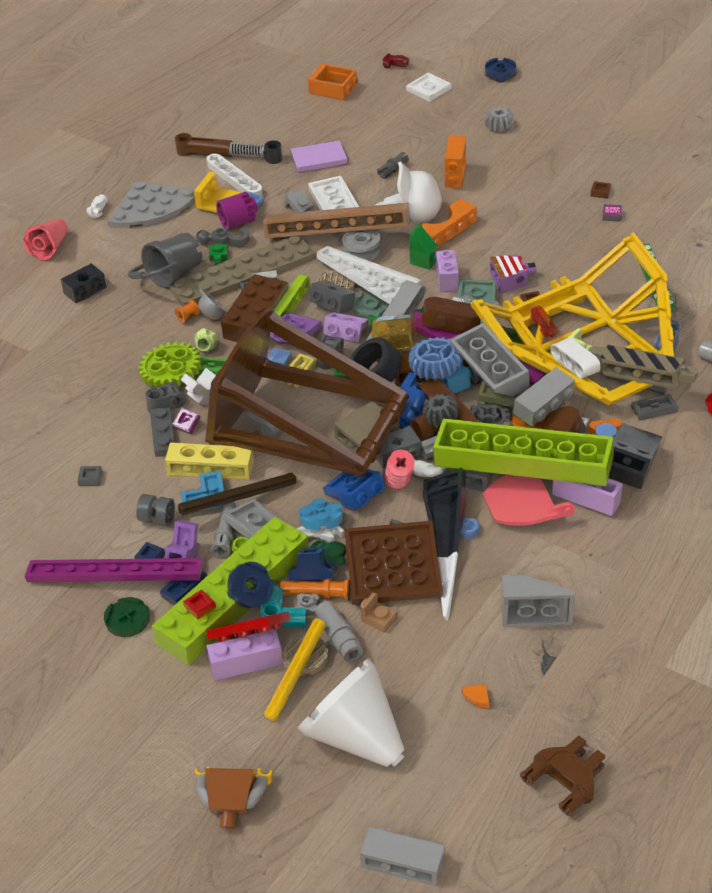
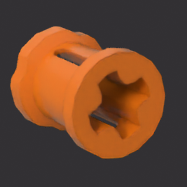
M190 300L183 307L175 308V314L181 323H185L188 318L198 316L200 309L194 300Z

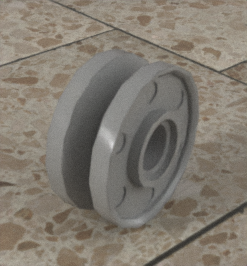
M375 229L348 231L342 239L343 252L372 261L381 254V236Z

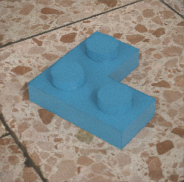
M215 471L199 474L202 489L181 492L182 503L224 491L221 472ZM223 505L216 506V507L209 508V509L220 508V507H223Z

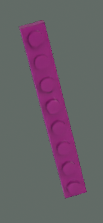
M202 558L30 560L25 573L26 582L200 581L204 563Z

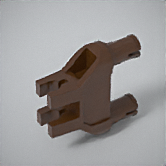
M577 736L566 747H552L539 751L534 755V762L520 773L524 783L529 779L527 782L529 786H532L545 773L572 793L559 803V808L563 813L568 809L566 812L567 816H571L583 803H590L593 800V778L605 765L602 761L606 755L599 750L595 751L585 761L581 759L586 752L583 748L586 745V740L580 736Z

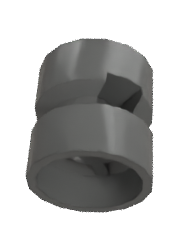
M142 494L136 509L137 520L147 523L154 521L155 524L169 526L175 511L174 499L159 497L157 499L155 495Z

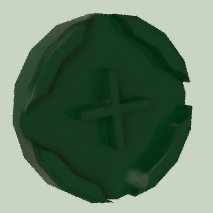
M121 598L117 600V603H111L104 612L105 626L115 636H134L141 633L150 622L149 608L138 598Z

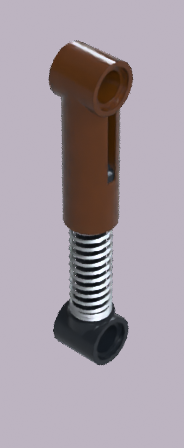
M180 133L175 136L176 150L179 156L219 154L231 157L232 155H241L247 157L258 156V158L266 159L269 164H277L282 161L281 143L276 140L268 141L265 145L261 144L259 146V144L251 145L250 143L249 145L247 143L246 145L245 143L236 144V142L233 144L232 140L192 137L188 133Z

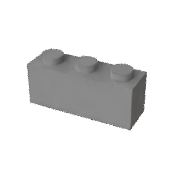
M557 367L515 399L513 414L530 426H534L537 422L543 421L552 410L558 409L562 402L569 400L573 396L575 380Z
M369 827L360 851L361 868L437 887L445 862V845L432 840L417 839L408 834L392 833L384 828L376 829Z

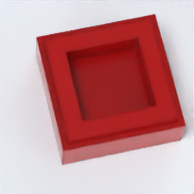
M202 589L183 601L184 607L197 620L216 608L215 601Z

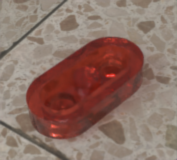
M536 304L530 310L532 313L530 315L531 318L540 325V331L545 337L554 338L559 333L558 328L547 312L540 305Z

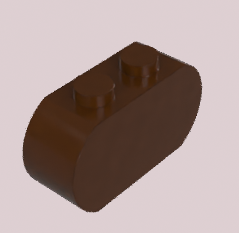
M429 297L424 301L421 321L428 327L462 334L481 323V319L469 303L441 297Z
M565 406L552 411L541 429L584 434L586 426L576 408Z

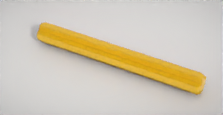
M315 618L264 712L265 718L268 720L276 721L326 627L323 620Z

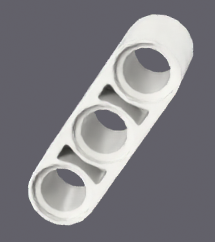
M567 338L551 345V353L554 359L577 377L583 379L601 370L598 358L572 338Z

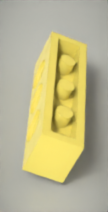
M170 443L165 463L167 475L200 477L199 474L220 471L221 477L225 479L250 480L254 458L252 450L235 446Z

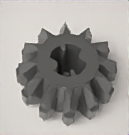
M445 392L442 395L436 393V396H429V400L424 402L423 415L429 425L434 424L437 428L441 425L443 419L453 420L458 418L459 407L452 395H447Z

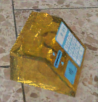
M416 313L377 317L372 321V338L386 339L396 349L415 347Z

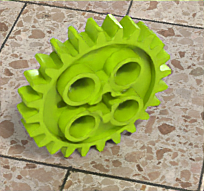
M175 341L173 345L167 342L166 346L159 344L160 348L158 349L153 347V352L147 351V356L141 357L142 361L139 362L138 367L141 380H143L144 384H148L150 388L166 385L170 382H175L181 387V383H183L181 379L185 373L195 379L194 375L199 374L198 370L202 369V359L196 347H192L190 343L185 345V342L178 345L177 341Z

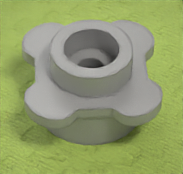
M298 594L296 597L298 604L295 605V608H306V615L313 614L317 607L316 603L319 601V596L317 594Z

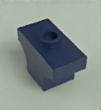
M324 547L302 548L297 554L298 564L288 571L289 581L307 580V582L333 579L337 574V564L327 561Z

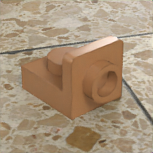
M374 592L368 598H365L360 605L362 622L384 633L397 618V611L378 603L377 594Z

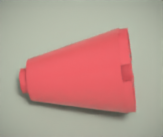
M55 219L28 228L23 238L25 249L31 256L35 255L38 257V260L50 259L54 256L68 233V226L65 221Z

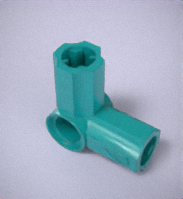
M274 585L272 596L261 606V617L289 611L290 621L283 622V627L305 628L306 608L282 607L283 589H280L278 585Z

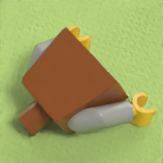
M207 766L204 773H200L199 768L195 769L197 777L196 793L203 806L209 808L212 814H221L220 828L234 829L236 815H247L249 809L254 808L260 800L267 785L272 782V770L270 769L268 774H262L261 767L258 768L257 774L254 769L209 768Z

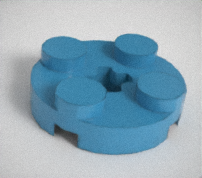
M321 498L314 499L312 504L299 509L301 525L306 529L320 530V526L326 525L328 529L338 526L343 520L342 505L325 502Z

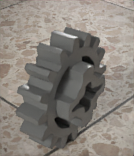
M477 402V406L471 405V410H469L480 423L503 425L504 422L510 421L509 409H503V405Z

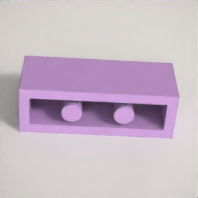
M608 479L607 486L553 480L552 495L613 516L621 503L623 484Z
M276 629L206 645L214 681L283 665L281 646Z

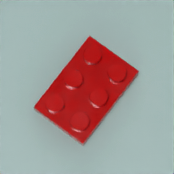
M289 611L206 630L208 640L217 638L218 642L282 628L283 622L290 621Z

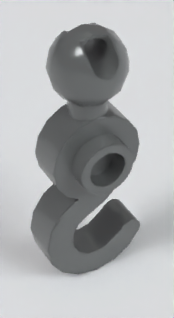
M217 228L212 233L200 230L197 232L196 240L200 244H206L209 240H212L214 244H227L229 242L234 246H242L249 242L250 237L249 231L245 228H240V237H235L224 228Z

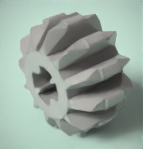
M497 106V108H491L486 113V127L489 130H494V132L508 131V129L512 128L513 112L508 108L504 109V107L499 108Z

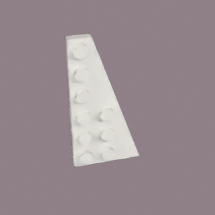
M329 246L317 252V259L388 304L391 303L406 280L421 284V280Z

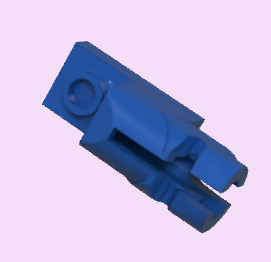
M409 372L400 387L409 395L404 412L400 415L398 421L400 429L410 426L411 419L418 417L424 408L425 393L419 390L417 375Z

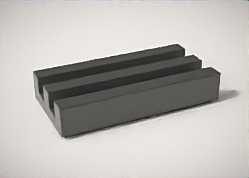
M670 394L635 401L631 405L632 410H635V415H638L639 421L678 412V406Z

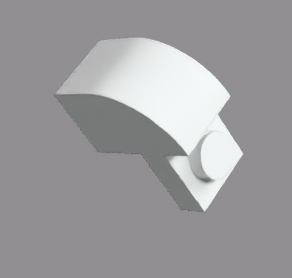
M205 368L199 378L195 380L185 373L181 381L187 385L185 387L188 390L187 394L199 404H209L211 381L216 374Z

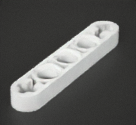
M219 154L207 156V167L240 192H252L262 196L261 185Z

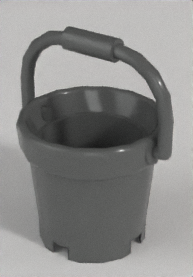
M187 232L162 241L147 243L141 250L142 264L131 269L128 272V277L131 279L150 277L159 287H170L179 277L200 265L202 262V251L198 253L196 249L199 246L197 240ZM143 268H144L145 271H146V273H145V272H137V271H139V270H141V269H143Z

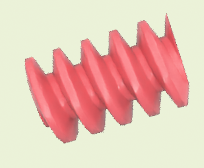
M396 450L388 458L384 480L392 489H403L411 480L415 462L413 456L408 451Z

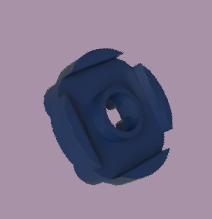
M493 58L485 64V76L495 79L498 83H503L506 79L517 75L516 62L512 59L503 58V60H498V58Z
M252 561L245 562L234 568L229 574L227 581V594L229 598L238 605L249 609L258 608L267 602L272 596L274 588L273 580H270L267 574L268 570L263 565ZM252 580V585L255 586V589L249 590L246 582Z

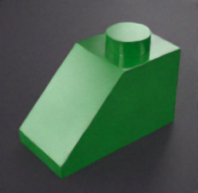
M417 225L409 234L410 264L430 270L436 264L438 245L421 225Z

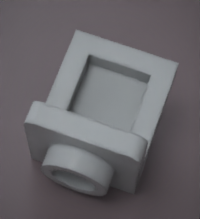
M301 189L288 193L283 204L284 207L290 205L295 212H306L313 207V204Z

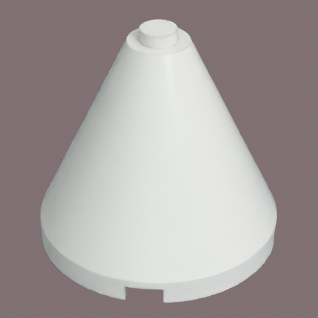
M368 658L363 662L364 665L361 668L357 667L316 707L310 717L307 716L299 725L298 730L304 736L385 767H388L390 764L395 767L405 757L402 754L405 749L376 666Z

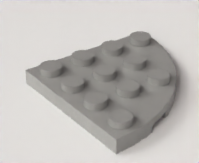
M135 181L108 220V225L113 228H130L131 225L143 224V227L172 219L180 215L181 210L186 207L190 208L195 203L194 190Z

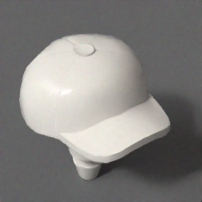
M401 161L398 162L399 177L397 187L399 193L385 198L383 202H379L376 205L408 203L410 217L415 225H422L431 221L442 205L441 192L435 178L425 171H410Z

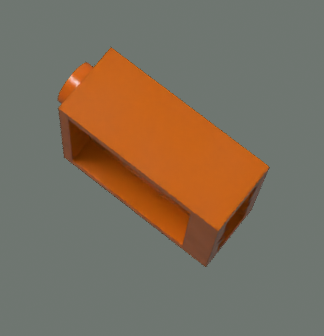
M321 63L308 78L309 93L339 100H345L358 84L356 70ZM326 80L333 81V82H338V83H343V84L341 85V84L331 83V82H327Z
M449 135L444 158L445 188L462 189L466 169V136Z

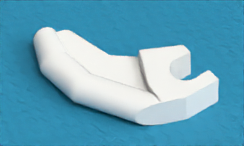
M327 525L320 526V530H310L303 526L297 528V530L308 535V539L316 537L332 542L335 541L333 535H339L340 538L345 537L344 530L339 525L328 529Z

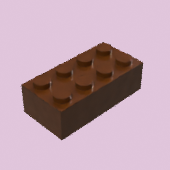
M253 274L221 320L223 339L238 342L250 324L265 308H276L289 289L288 282Z

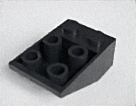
M622 423L614 437V456L608 478L642 489L661 443L662 436Z

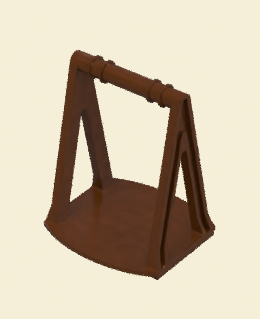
M265 308L241 336L225 364L211 381L205 442L209 443V445H231L361 476L365 474L370 464L376 460V455L381 451V445L393 425L399 421L400 415L403 414L404 407L409 400V395L398 386L286 322L274 312L273 308ZM270 332L351 379L281 365L269 360L267 355ZM262 377L384 403L385 407L381 409L378 420L367 438L362 440L361 446L358 447L355 454L254 395V392ZM244 409L306 445L240 431L231 427Z

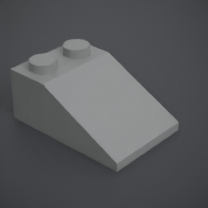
M527 575L502 576L501 612L503 627L572 625L575 593L572 590Z

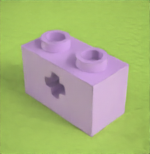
M455 250L436 251V272L440 292L458 291V267Z

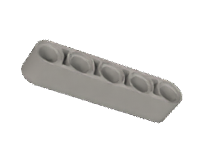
M406 280L381 316L396 317L392 320L378 321L366 341L372 338H383L393 345L405 327V320L410 317L401 316L405 318H400L398 316L410 315L415 312L424 298L425 286Z

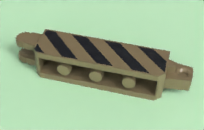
M607 344L606 347L592 346L588 350L598 358L601 365V373L605 376L670 389L677 388L681 382L694 383L696 378H698V369L685 365L684 358Z

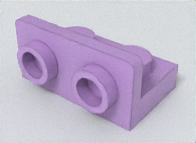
M332 312L325 316L323 334L359 342L361 331L368 327L369 319Z

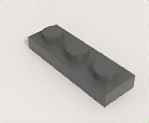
M170 407L150 409L155 457L166 456L170 443H174Z

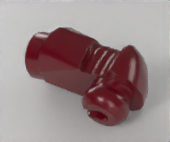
M388 53L383 57L382 65L385 68H390L391 65L407 67L409 58L404 55L395 56Z

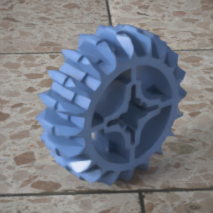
M429 337L428 340H421V343H415V347H412L409 353L411 371L414 372V375H419V378L425 377L426 380L434 379L436 381L439 378L442 380L444 377L451 378V374H457V370H460L463 364V357L450 344V339L446 340L445 337H436L434 339Z

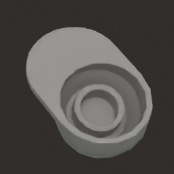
M200 288L199 291L202 293L198 303L200 311L209 319H220L226 313V310L214 297Z

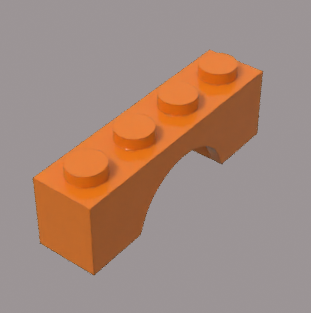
M460 198L449 206V219L439 224L424 223L421 226L439 248L477 221V206Z

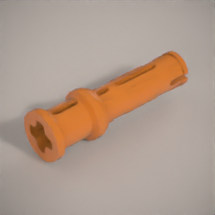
M326 579L323 582L281 581L280 589H283V595L317 594L325 599L344 597L345 600H349L350 580L331 581Z

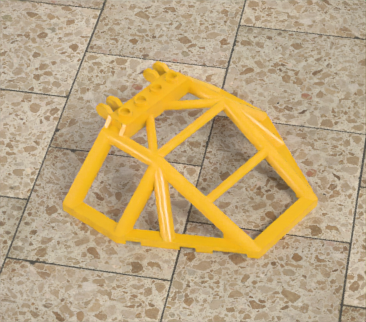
M634 232L630 236L623 238L622 242L579 279L570 282L567 277H560V284L556 280L550 282L551 291L523 302L520 297H513L515 306L508 300L503 302V307L483 302L482 299L477 301L475 299L471 303L472 308L481 321L485 323L516 358L547 374L557 367L575 380L574 388L608 406L653 385L631 381L609 392L606 387H601L587 377L583 379L577 377L556 361L551 354L546 352L551 349L552 344L567 339L574 331L542 344L549 317L563 311H568L596 319V321L579 328L582 330V335L607 324L630 343L626 348L674 357V337L670 322L671 308L669 291H667V274ZM630 250L652 279L612 312L591 283ZM656 291L657 307L633 311ZM586 299H588L590 303L593 305V307L596 309V311L578 307L576 305H579L583 303ZM495 317L507 319L524 344L512 342ZM659 318L661 349L659 351L625 324ZM539 322L536 337H534L527 327Z

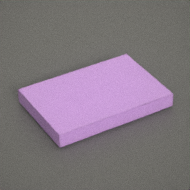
M340 140L290 149L298 173L347 164V157Z

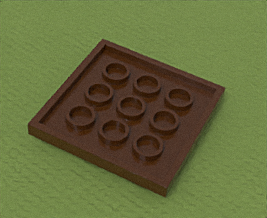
M432 521L344 529L352 605L361 604L373 592L377 594L378 603L443 597Z

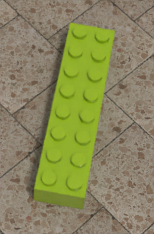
M443 419L433 446L435 466L463 468L464 470L607 486L614 456V437Z
M274 516L152 625L155 643L187 665H190L207 649L206 645L213 644L217 640V638L208 640L206 630L234 624L249 610V608L238 605L227 594V581L231 571L245 562H257L268 570L267 574L270 580L272 579L273 584L276 585L288 574V571L293 566L298 564V552L302 548H309L308 535ZM252 580L246 582L249 590L255 589V586L252 585ZM202 589L215 601L216 608L197 620L184 607L183 601Z

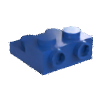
M367 469L365 474L361 476L342 472L324 486L323 490L325 495L339 498L342 506L356 510L367 505L371 497L380 494L385 484L380 472Z

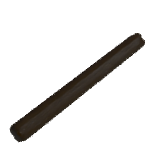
M291 472L179 503L178 511L184 516L295 485L297 483L296 475Z

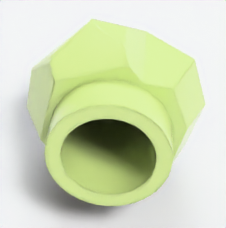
M202 328L195 334L194 341L200 351L209 352L216 347L218 338L216 333Z

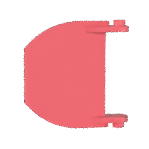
M504 475L494 481L483 493L484 500L494 521L505 525H532L551 519L555 520L565 516H572L575 511V506L572 502L554 505L541 478Z

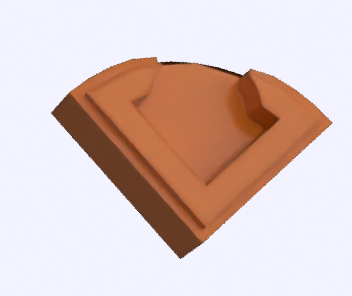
M486 684L462 687V695L465 700H469L479 708H489Z

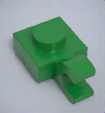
M227 244L209 245V261H215V265H218L223 260H228Z

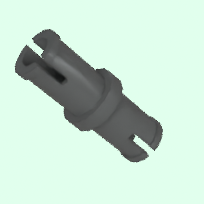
M401 152L395 158H390L385 165L377 169L378 175L382 174L380 177L385 178L391 172H396L399 169L398 162L401 161L403 164L408 162V155L404 156L406 153Z

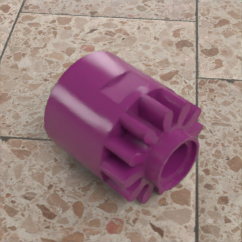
M245 191L216 201L217 214L224 229L228 230L256 221L257 203L253 197L249 196L248 192Z

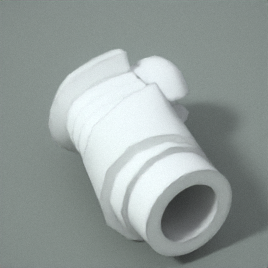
M100 194L94 198L91 206L86 209L88 216L96 219L102 215V210L108 202L106 196Z
M414 459L413 474L415 476L431 478L445 473L443 467H435L431 463Z

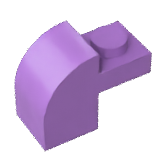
M182 520L175 521L173 543L166 547L165 559L197 557L199 543H197L199 524Z

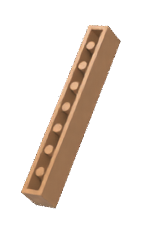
M408 203L271 214L265 217L263 225L265 238L406 227L410 222Z

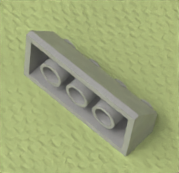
M485 323L450 339V344L494 392L513 397L530 388L529 371Z

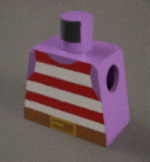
M520 255L490 257V273L494 281H497L500 293L526 286L528 284V275L536 273L535 263L525 264Z

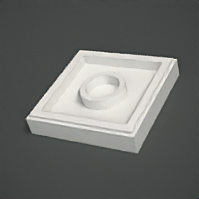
M426 73L406 85V91L428 102L452 89L451 83L430 73Z

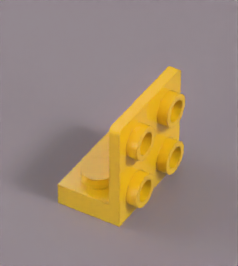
M209 172L194 190L196 208L217 213V200L242 192L218 188L216 173Z

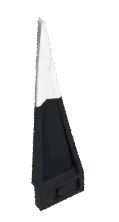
M463 468L425 479L423 482V499L428 521L433 523L443 588V597H441L443 616L447 621L450 614L467 490L465 489L466 472Z

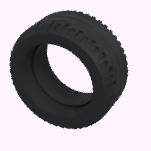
M372 338L363 342L350 357L351 360L368 370L375 361L381 358L378 364L370 371L389 382L396 378L401 367L399 351L383 338Z

